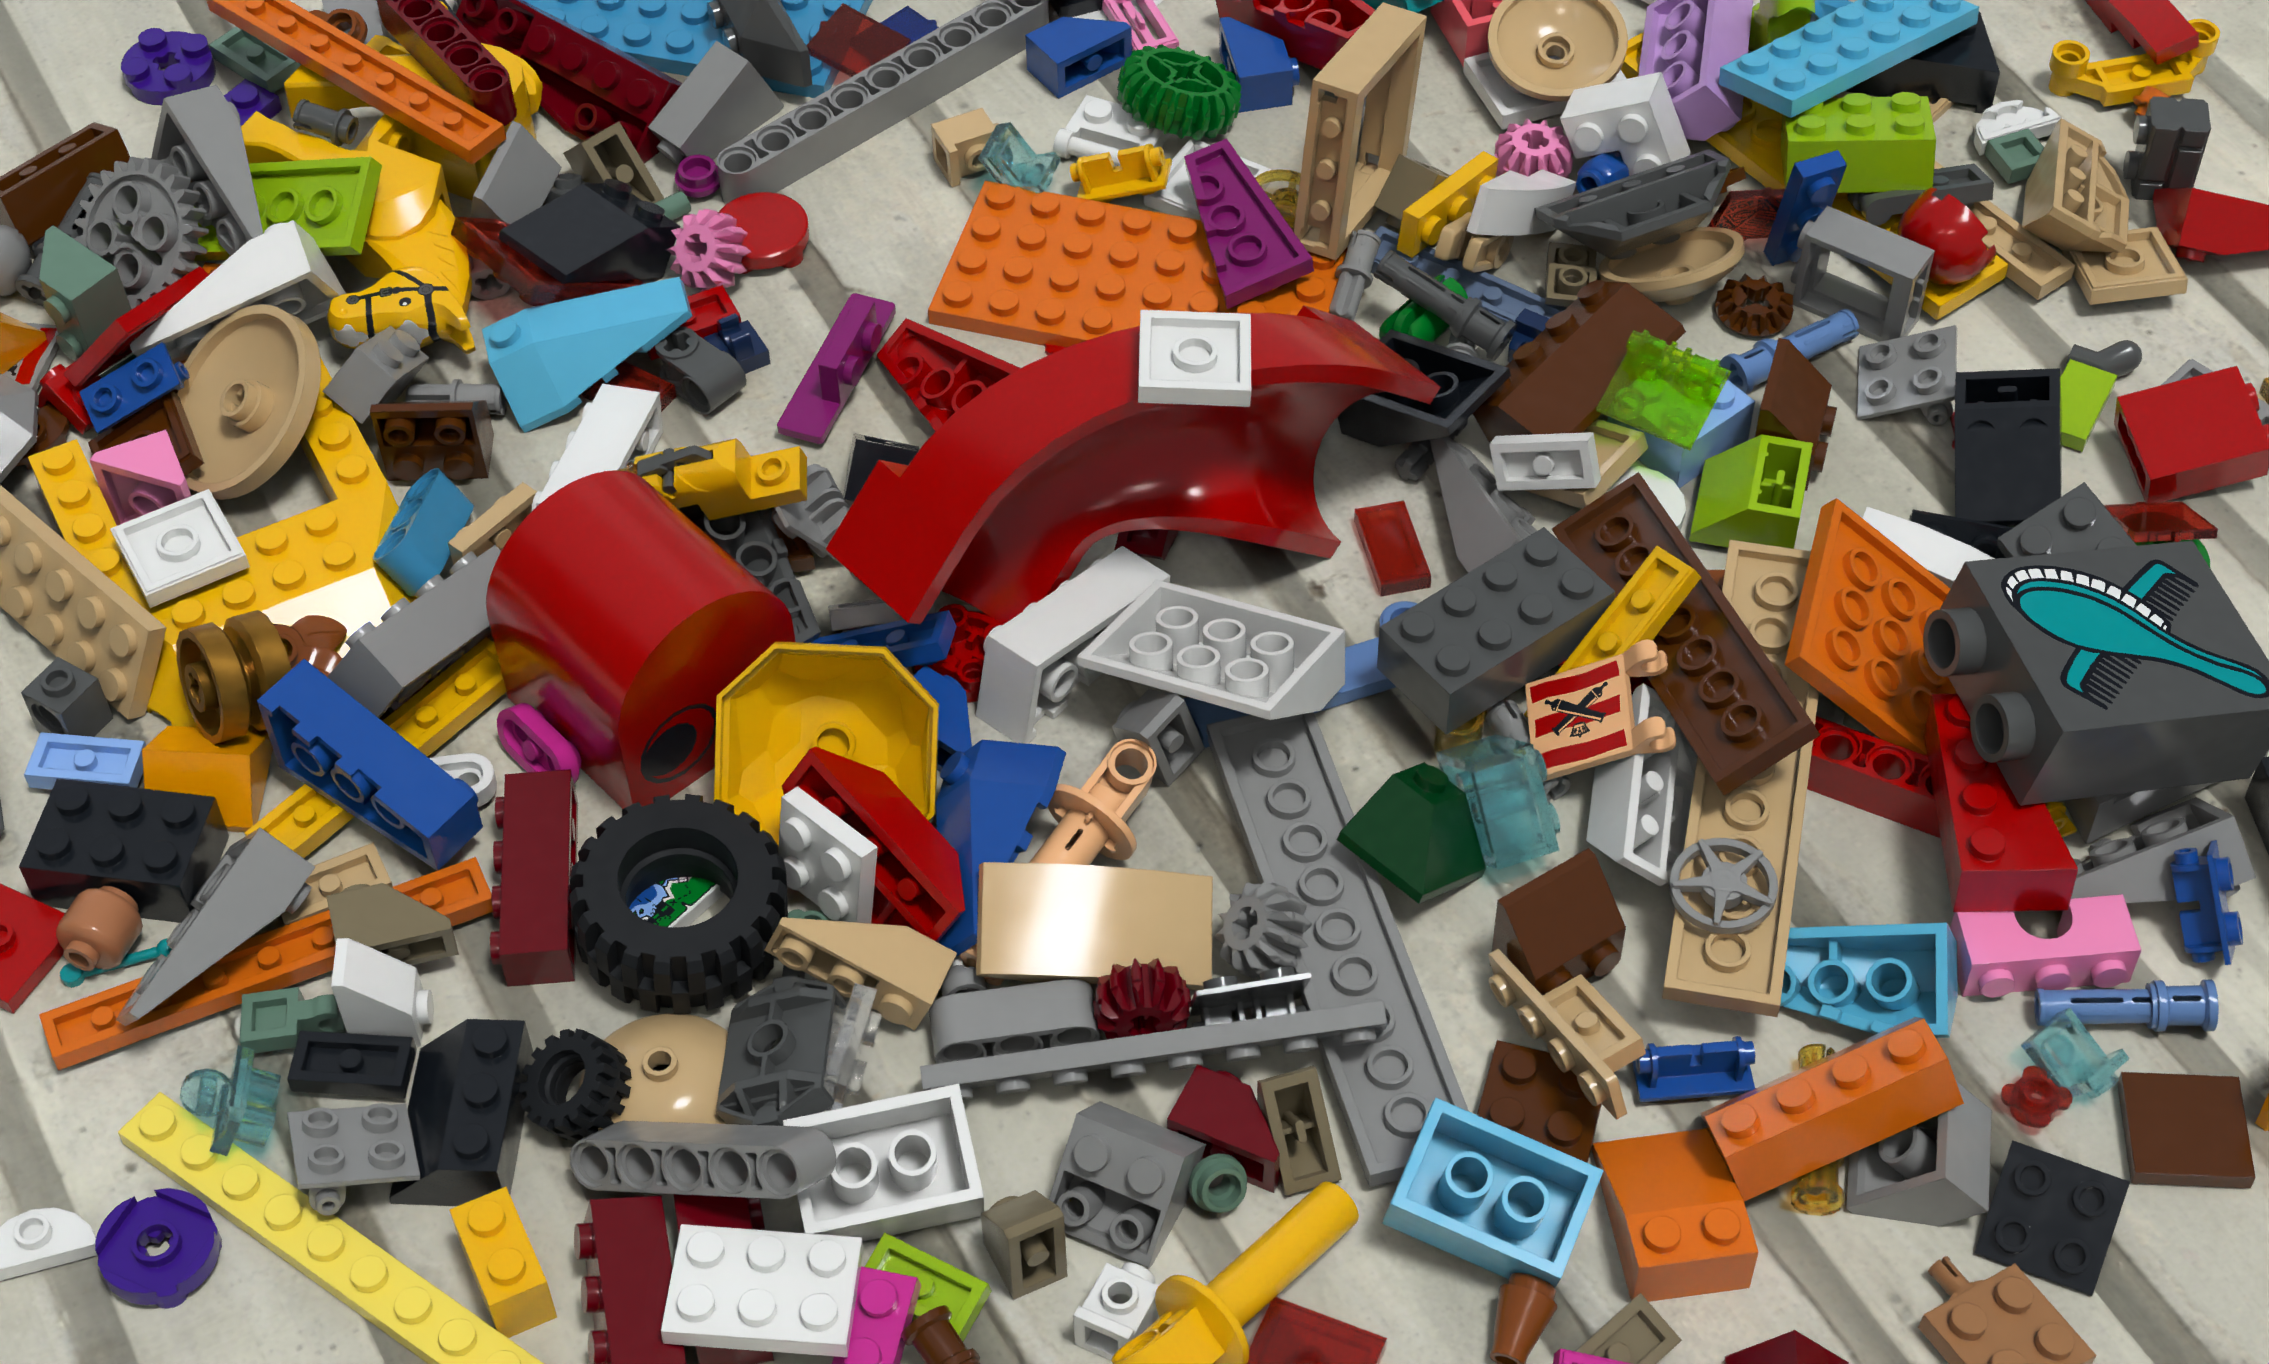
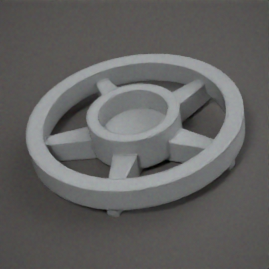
M1729 838L1700 839L1697 843L1686 848L1675 860L1670 874L1669 891L1672 902L1678 912L1693 925L1713 933L1735 934L1758 926L1770 915L1777 898L1778 880L1772 864L1760 849L1757 850L1747 843ZM1714 851L1731 852L1745 858L1736 864L1721 862L1714 854ZM1701 855L1707 867L1703 871L1702 876L1679 880L1680 873L1686 864ZM1755 865L1761 870L1766 879L1768 896L1747 885L1746 874ZM1681 892H1700L1703 900L1714 907L1713 919L1694 910L1686 902ZM1743 900L1760 906V909L1745 918L1730 921L1721 920L1725 909L1734 908Z

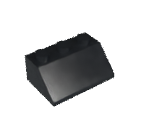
M466 1019L420 1048L407 1109L420 1171V1180L392 1182L389 1196L391 1204L459 1206L503 1187H507L509 1194H511L526 1112L522 1109L520 1103L526 1096L519 1093L520 1083L527 1082L528 1077L522 1074L525 1065H532L535 1061L531 1056L533 1048L525 1021Z

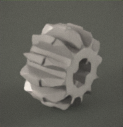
M1266 882L1262 884L1246 883L1242 894H1230L1231 907L1227 913L1218 914L1224 921L1223 928L1214 936L1223 945L1220 957L1225 959L1233 968L1238 969L1240 974L1251 978H1260L1261 972L1274 968L1297 967V951L1308 947L1302 939L1303 933L1312 926V923L1303 916L1307 905L1300 901L1299 897L1288 892L1286 887L1273 882L1271 884Z

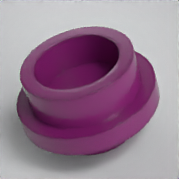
M705 155L686 157L680 162L675 173L676 188L686 196L695 198L706 197L714 193L720 187L717 165L710 157Z

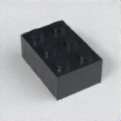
M57 778L19 868L33 899L48 906L68 909L80 892L89 888L112 886L126 892L135 900L141 918L181 923L193 909H196L190 903L219 863L229 834L215 797Z

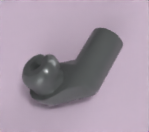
M2129 340L2119 341L2098 352L2074 344L2066 366L2069 360L2072 359L2118 375L2117 378L2139 366L2142 361V351L2136 343Z

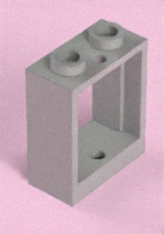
M1830 206L1824 209L1815 222L1809 220L1805 224L1797 242V247L1802 249V254L1791 275V282L1796 284L1793 305L1822 318H1827L1839 310L1848 309L1855 315L1858 321L1859 329L1856 331L1878 342L1908 336L1919 321L1935 250ZM1830 251L1894 277L1890 297L1887 298L1826 272Z

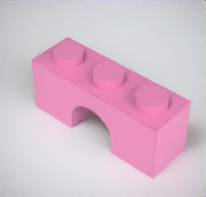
M2123 894L2071 899L2068 910H2063L2056 931L2058 937L2052 939L2035 937L2026 932L2017 922L2014 911L1955 912L1950 926L1957 941V975L1962 997L1984 995L1994 998L2011 992L2034 991L2037 988L2063 990L2069 987L2092 985L2100 988L2114 987L2121 983L2130 982L2141 953V947Z

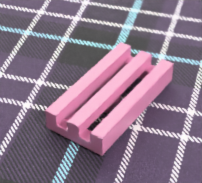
M1102 0V10L1109 21L1126 22L1128 25H1130V22L1136 33L1132 29V51L1142 50L1144 46L1157 48L1158 45L1162 44L1172 49L1179 46V40L1153 0H1136V2L1160 39L1157 40L1152 36L1145 25V20L1140 12H1137L1131 0Z

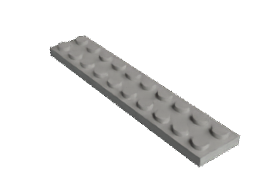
M1311 712L1274 720L1247 715L1207 724L1208 743L1259 884L1263 882L1271 884L1273 882L1286 887L1288 892L1299 897L1300 901L1307 905L1303 916L1312 923V926L1303 933L1302 939L1308 947L1297 951V967H1293L1295 975L1309 972L1311 974V979L1301 995V1000L1306 1010L1311 1011L1384 1000L1387 1027L1386 1030L1375 1031L1376 1041L1356 1045H1342L1341 1036L1318 1039V1045L1369 1187L1400 1180L1435 1097L1466 1111L1469 1110L1375 869L1337 841L1340 831L1354 817V814L1315 714Z

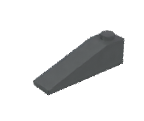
M698 504L678 508L786 605L792 617L796 643H811L820 637L821 631L801 582L795 578L787 558L788 550L783 538H779L771 519L772 511L770 508L710 521Z

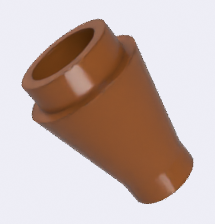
M1513 1273L1510 1275L1508 1283L1499 1287L1493 1346L1489 1357L1495 1363L1526 1364L1529 1354L1557 1310V1304L1554 1301L1556 1289L1550 1283L1530 1274Z

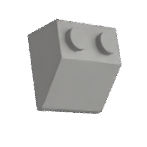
M1957 1082L1964 1104L1850 1154L1846 1209L1857 1215L1938 1227L1989 1212L1992 1110Z

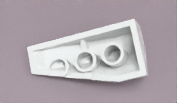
M294 220L288 223H277L268 227L264 234L247 241L130 344L132 353L138 357L163 342L172 362L176 363L187 360L200 340L217 323L242 308L259 304L276 306L300 318L307 325L327 316L331 300L346 293L314 238Z

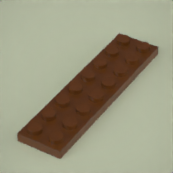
M1639 472L1552 528V531L1562 544L1615 590V598L1656 546H1659L1695 569L1702 577L1653 639L1657 645V650H1662L1667 655V670L1660 675L1647 676V678L1724 796L1820 736L1807 713Z

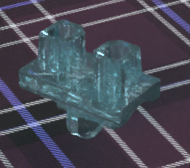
M237 1046L234 1053L231 1078L217 1070L205 1068L190 1073L182 1082L180 1100L186 1110L200 1117L215 1116L210 1152L227 1156L234 1140L264 1148L275 1122L276 1109L272 1108L280 1087L281 1075L253 1068L255 1052L253 1049Z

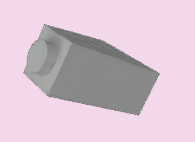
M716 40L648 128L660 141L656 148L677 165L683 159L692 155H705L713 160L722 150L741 140L779 113L784 104L747 59Z

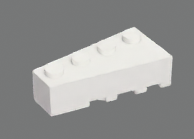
M1121 546L1105 558H1099L1094 561L1087 570L1073 579L1062 582L1055 591L1037 603L1029 604L1022 613L1007 623L994 627L987 635L983 645L985 656L976 717L1016 743L1028 744L1037 736L1036 729L1033 726L1045 714L1054 720L1068 706L1065 697L1080 681L1090 686L1102 674L1098 671L1077 666V656L1156 579L1170 582L1171 575Z

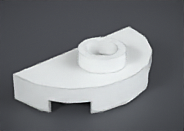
M2023 100L1999 102L1985 109L1982 118L1976 124L1974 146L1979 156L1985 153L1988 140L2028 128L2037 139L2051 135L2055 125L2062 117L2048 107H2045L2043 112L2036 108L2022 106Z
M55 1207L32 1209L7 1220L0 1227V1281L97 1256L95 1251L96 1236L91 1226L76 1213Z

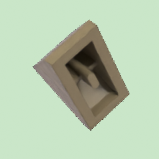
M1313 1065L1257 1081V1102L1280 1153L1279 1183L1283 1193L1287 1196L1315 1188L1321 1182L1342 1180L1317 1068Z

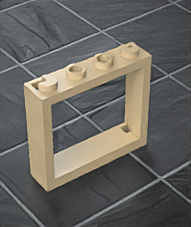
M1383 2L1312 80L1294 233L1307 251L1337 260L1349 245L1352 232L1362 230L1379 209L1374 205L1399 154L1407 156L1427 16ZM1325 91L1334 93V96H1337V98L1325 95ZM1367 96L1358 162L1355 165L1364 98ZM1369 153L1379 156L1378 165L1368 162Z

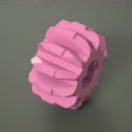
M1526 118L1522 126L1509 124L1507 131L1499 134L1498 141L1495 143L1494 153L1495 157L1499 159L1496 176H1500L1509 170L1530 176L1543 169L1567 179L1569 178L1573 166V151L1567 136L1563 133L1562 126L1550 128L1547 125L1546 119L1540 124H1533Z
M703 209L699 210L697 215L683 216V228L671 230L677 241L676 246L666 249L676 256L670 269L675 271L676 274L682 275L681 280L686 286L700 288L701 291L721 285L725 288L735 286L734 273L741 274L747 272L741 260L742 256L751 253V251L747 247L742 246L741 243L748 232L744 231L741 227H736L737 219L729 214L718 213L715 210Z

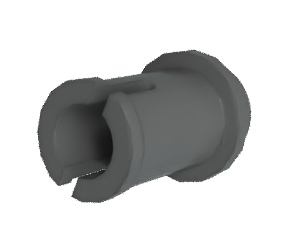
M301 99L293 115V122H295L293 127L295 129L305 130L329 138L331 143L336 146H341L343 143L350 145L358 131V118L352 116L351 111L345 108L336 111L311 103L309 100Z

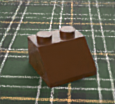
M1778 338L1760 406L1755 437L1764 434L1813 443L1805 487L1807 491L1812 471L1822 473L1829 443L1821 442L1820 437L1821 435L1831 437L1837 407L1828 406L1832 385L1789 340Z
M1588 848L1497 900L1491 952L1499 949L1542 996L1580 974L1585 979L1593 975L1597 977L1603 976L1610 972L1621 959L1626 926L1596 855Z

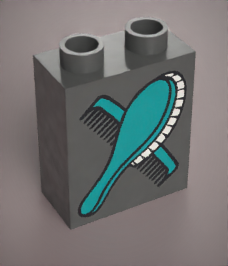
M2193 541L1966 561L1940 610L1932 612L1926 621L1923 645L1926 659L1931 669L1937 675L1949 678L1971 717V735L1977 752L1985 761L1997 764L2020 806L2248 779L2269 750V660Z

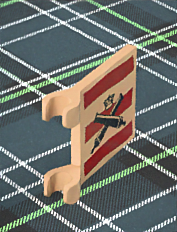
M1642 640L1634 644L1623 654L1525 684L1533 779L1537 783L1635 754L1663 753L1674 749L1676 746L1675 731L1672 727L1666 728V723L1662 717L1654 716L1647 718L1637 726H1635L1630 677L1660 675L1667 670L1668 666L1666 653L1662 650L1658 651L1657 645L1653 640Z

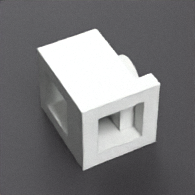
M1106 1263L1083 1306H1078L1073 1315L1075 1345L1111 1360L1122 1346L1143 1333L1158 1317L1155 1293L1159 1285L1155 1284L1154 1275L1148 1269L1136 1263H1124L1121 1269Z

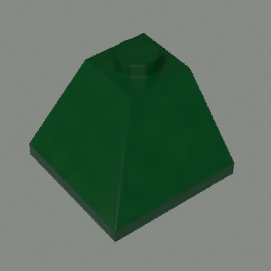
M1425 762L1392 774L1345 825L1337 838V841L1418 904L1479 879L1486 870L1465 792L1451 783L1448 776L1442 770Z

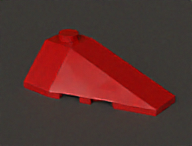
M2196 188L2154 189L2153 205L2156 224L2168 246L2176 248V258L2204 263L2206 255H2230L2269 250V205Z
M905 318L877 353V357L910 397L935 432L957 410L989 386L1021 369Z

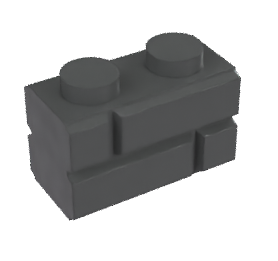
M2153 96L2149 100L2145 116H2136L2133 142L2137 146L2135 151L2126 152L2123 166L2124 179H2131L2132 196L2135 199L2153 200L2154 189L2194 187L2211 131L2209 107L2205 100L2182 98L2181 101H2177L2175 98Z

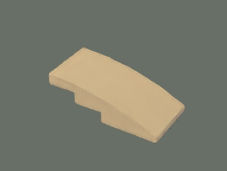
M983 862L979 864L976 976L1034 983L1079 979L1089 984H1098V977L1111 974L1113 964L1127 967L1132 965L1134 958L1140 964H1148L1152 960L1159 958L1162 967L1177 966L1180 976L1186 980L1187 988L1190 990H1203V982L1212 979L1213 876L1109 866Z

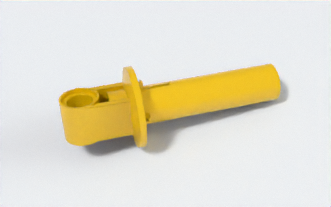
M1327 1181L1321 1182L1206 1286L1193 1278L1183 1275H1173L1165 1279L1158 1286L1155 1293V1304L1159 1318L1143 1333L1122 1346L1112 1357V1363L1247 1364L1249 1360V1345L1242 1327L1358 1222L1359 1214L1352 1198L1338 1185Z

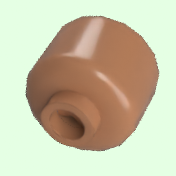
M112 886L89 888L80 892L60 920L56 930L58 942L64 949L63 955L65 959L76 968L84 971H91L94 968L109 970L119 966L139 937L143 927L140 914L138 913L139 908L135 900L126 892Z

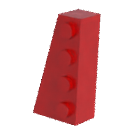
M1216 0L1219 18L1230 17L1282 39L1289 57H1295L1298 61L1320 70L1325 67L1375 11V9L1362 0Z

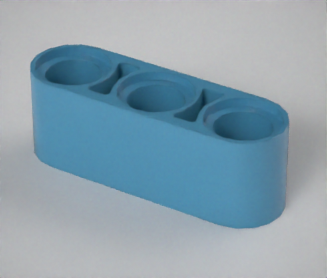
M439 468L428 471L406 493L373 555V560L408 596H415V593L428 580L437 574L440 575L450 556L448 542L455 537L459 530L465 527L473 511V503Z

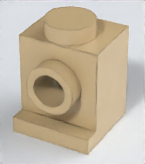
M983 108L931 124L933 158L951 187L961 185V177L998 166L999 152L1007 149L1006 137L999 123L993 124Z

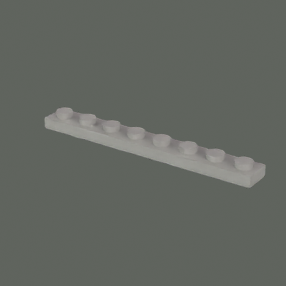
M1384 1000L924 1065L920 1066L922 1087L925 1091L959 1083L962 1099L967 1100L973 1098V1088L995 1085L996 1094H1011L1030 1090V1080L1053 1077L1054 1086L1075 1085L1088 1082L1087 1072L1110 1069L1111 1078L1131 1077L1145 1074V1064L1168 1061L1169 1070L1188 1069L1196 1067L1197 1064L1200 1066L1204 1065L1203 1056L1226 1053L1227 1062L1244 1061L1261 1057L1260 1048L1283 1045L1284 1053L1286 1054L1300 1053L1318 1049V1039L1341 1036L1342 1045L1363 1044L1377 1040L1375 1031L1386 1030L1387 1019Z

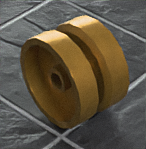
M256 610L226 619L223 630L213 622L180 631L176 642L180 682L193 719L204 737L212 744H217L246 735L250 724L259 731L266 730L257 700L292 669L285 646L269 617Z

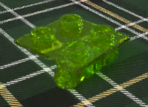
M1646 329L1643 333L1633 330L1626 345L1628 351L1599 402L1596 411L1690 451L1731 371L1721 367L1720 360L1715 359V361H1711L1697 354L1692 355L1693 349L1689 347L1685 351L1679 350V343L1673 341L1671 345H1667L1666 341L1650 335V331Z

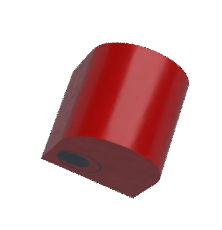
M603 471L582 477L562 487L540 503L521 522L506 542L494 565L487 588V616L508 699L515 705L527 703L535 710L540 711L545 719L567 741L572 742L576 746L581 757V769L622 809L637 802L641 806L652 804L653 797L670 795V798H672L714 769L717 695L774 642H796L792 617L786 605L642 477L627 471Z

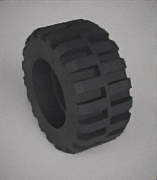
M685 794V800H670V795L653 797L652 804L641 806L637 802L622 809L621 818L616 820L611 816L596 828L597 839L591 836L585 840L578 852L579 861L572 866L570 876L571 893L569 895L574 933L582 962L589 965L590 975L600 986H611L612 996L628 1004L633 999L639 1000L642 1010L659 1013L661 1007L673 1008L674 1015L691 1014V1007L705 1005L706 1011L724 1006L723 998L733 995L735 999L741 998L753 990V978L761 981L774 968V958L776 957L764 951L782 917L788 918L786 868L784 859L778 855L777 843L770 833L764 830L760 832V822L751 815L742 811L738 816L734 814V805L715 799L713 804L703 802V796ZM677 877H696L714 882L720 886V891L730 899L729 903L712 918L687 927L655 925L641 919L629 909L632 902L644 890L661 881Z

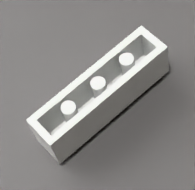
M602 384L594 400L586 403L582 414V421L577 430L569 433L566 448L561 459L553 462L549 473V480L543 491L536 492L531 512L550 495L582 477L613 470L627 471L637 475V468L634 466L635 457L651 454L663 433L660 392Z

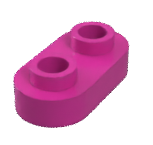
M520 703L504 709L498 714L497 731L500 741L508 754L527 772L571 769L574 784L577 782L579 769L581 768V757L578 749L572 742L567 741L545 719L540 711L535 710L527 703Z

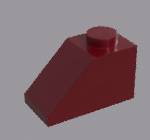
M1197 1064L1167 1118V1129L1206 1144L1201 1160L1213 1154H1227L1234 1157L1245 1169L1248 1183L1274 1193L1279 1184L1280 1153L1251 1086L1242 1083L1238 1077L1222 1070L1213 1071Z

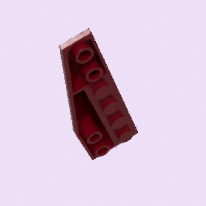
M523 0L461 1L456 16L480 43L501 47L524 59L535 70L543 85L540 105L565 131L584 141L607 127L620 122L643 163H646L660 152L656 148L660 141L648 126L682 85L681 82Z

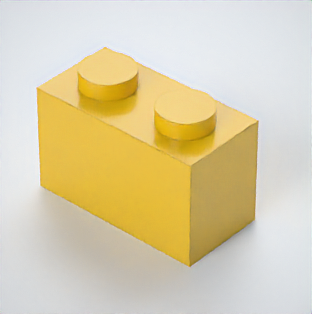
M507 1187L449 1209L460 1245L495 1329L507 1338H510L557 1318L547 1280Z

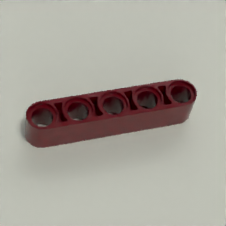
M376 0L384 27L445 91L504 124V126H507L515 119L517 109L508 71L439 0Z

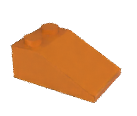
M1707 1128L1592 1143L1595 1165L1604 1170L1600 1184L1631 1300L1640 1293L1650 1302L1750 1288L1759 1253L1743 1197Z

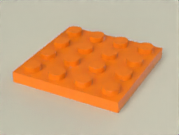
M1835 498L1821 507L1784 665L1880 739L1927 756L1924 733L1932 694H1955L1957 692L1948 677H1941L1931 669L1924 651L1923 633L1929 615L1936 610H1940L1951 588L1839 499Z

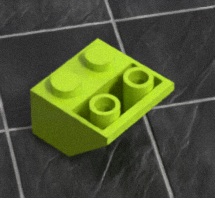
M1761 434L1706 459L1689 541L1728 548L1729 540L1794 549L1813 443Z

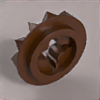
M1744 274L1740 281L1727 279L1723 290L1717 291L1715 311L1720 321L1737 333L1755 337L1768 336L1780 332L1790 323L1794 311L1793 295L1784 292L1783 282L1770 284L1765 275L1756 280ZM1747 299L1753 303L1761 300L1764 301V305L1754 303L1746 306Z

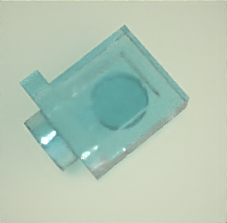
M1011 122L996 125L978 158L997 183L1007 184L1016 188L1020 187V189L1033 193H1041L1051 184L1052 176L1061 161L1056 152L1036 155Z
M2071 1008L2058 1012L2021 1044L2022 1048L2063 1101L2085 1093L2090 1099L2100 1096L2118 1082L2119 1078L2114 1072L2130 1059L2123 1049L2105 1054Z

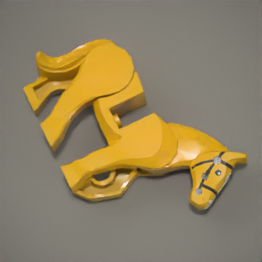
M375 35L366 44L443 89L403 46L388 37ZM481 43L509 73L517 109V115L513 121L521 124L537 140L532 115L538 112L543 88L537 73L524 59L501 47ZM303 65L283 83L291 118H293L295 108L301 99L309 100L311 103L336 111H340L343 108L373 107ZM256 111L241 126L248 163L372 157L382 165L362 254L341 255L345 256L365 277L380 279L363 291L343 294L331 300L327 313V322L333 339L346 348L356 349L359 345L392 326L396 330H403L413 336L418 341L420 348L439 340L453 343L467 355L476 350L469 330L471 326L466 315L472 292V270L466 242L452 213L448 192L473 200V195L499 145L475 164L471 165L384 114L354 150H348L322 138L294 131L284 124L273 121ZM509 123L507 126H504L505 134L511 123Z

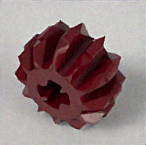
M1134 958L1132 965L1127 967L1113 964L1110 975L1098 977V986L1095 993L1096 1001L1093 1002L1094 1018L1098 1022V1028L1105 1032L1106 1039L1187 1028V1021L1190 1016L1189 1007L1192 1006L1190 989L1187 988L1186 980L1180 976L1177 966L1162 967L1159 958L1152 960L1148 964H1140Z

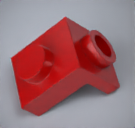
M74 363L66 368L59 364L48 371L40 380L39 384L42 386V389L38 395L39 403L37 407L40 409L51 402L83 435L94 426L79 392L100 380L101 377L98 375L81 387H75L64 375Z

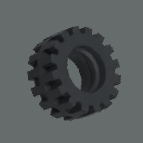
M577 1028L575 1032L570 1029L561 1030L560 1039L554 1035L545 1039L546 1048L542 1050L537 1047L531 1054L535 1059L532 1065L526 1064L522 1074L528 1077L527 1082L520 1083L519 1093L526 1096L520 1103L522 1109L529 1113L527 1117L545 1130L573 1142H578L583 1137L598 1132V1128L604 1129L614 1124L611 1117L614 1113L621 1115L625 1106L620 1104L622 1097H629L631 1087L625 1084V1081L632 1077L631 1069L624 1065L627 1062L624 1054L617 1051V1048L606 1041ZM585 1069L583 1083L578 1092L566 1102L568 1087L579 1072Z

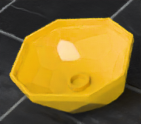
M774 642L717 695L714 801L718 799L734 805V814L738 816L742 811L751 815L760 822V832L764 830L770 833L779 847L781 797L784 796L782 784L808 750L813 747H819L884 772L929 821L936 813L939 703L887 647Z

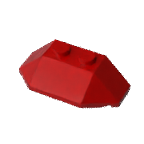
M819 747L809 749L782 784L784 795L795 787H800L878 847L871 924L908 926L939 942L965 911L958 852L884 772Z

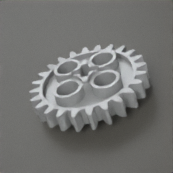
M129 157L128 163L115 161L114 172L102 170L100 174L103 185L90 183L88 186L94 197L92 201L81 200L79 203L87 212L86 217L78 218L74 221L77 226L83 228V235L74 239L117 267L131 309L198 268L199 265L194 261L195 256L207 253V250L198 244V238L209 233V229L198 227V220L206 214V209L193 206L201 194L199 191L188 189L191 181L190 177L178 175L179 168L176 166L164 164V161L146 157L145 159Z

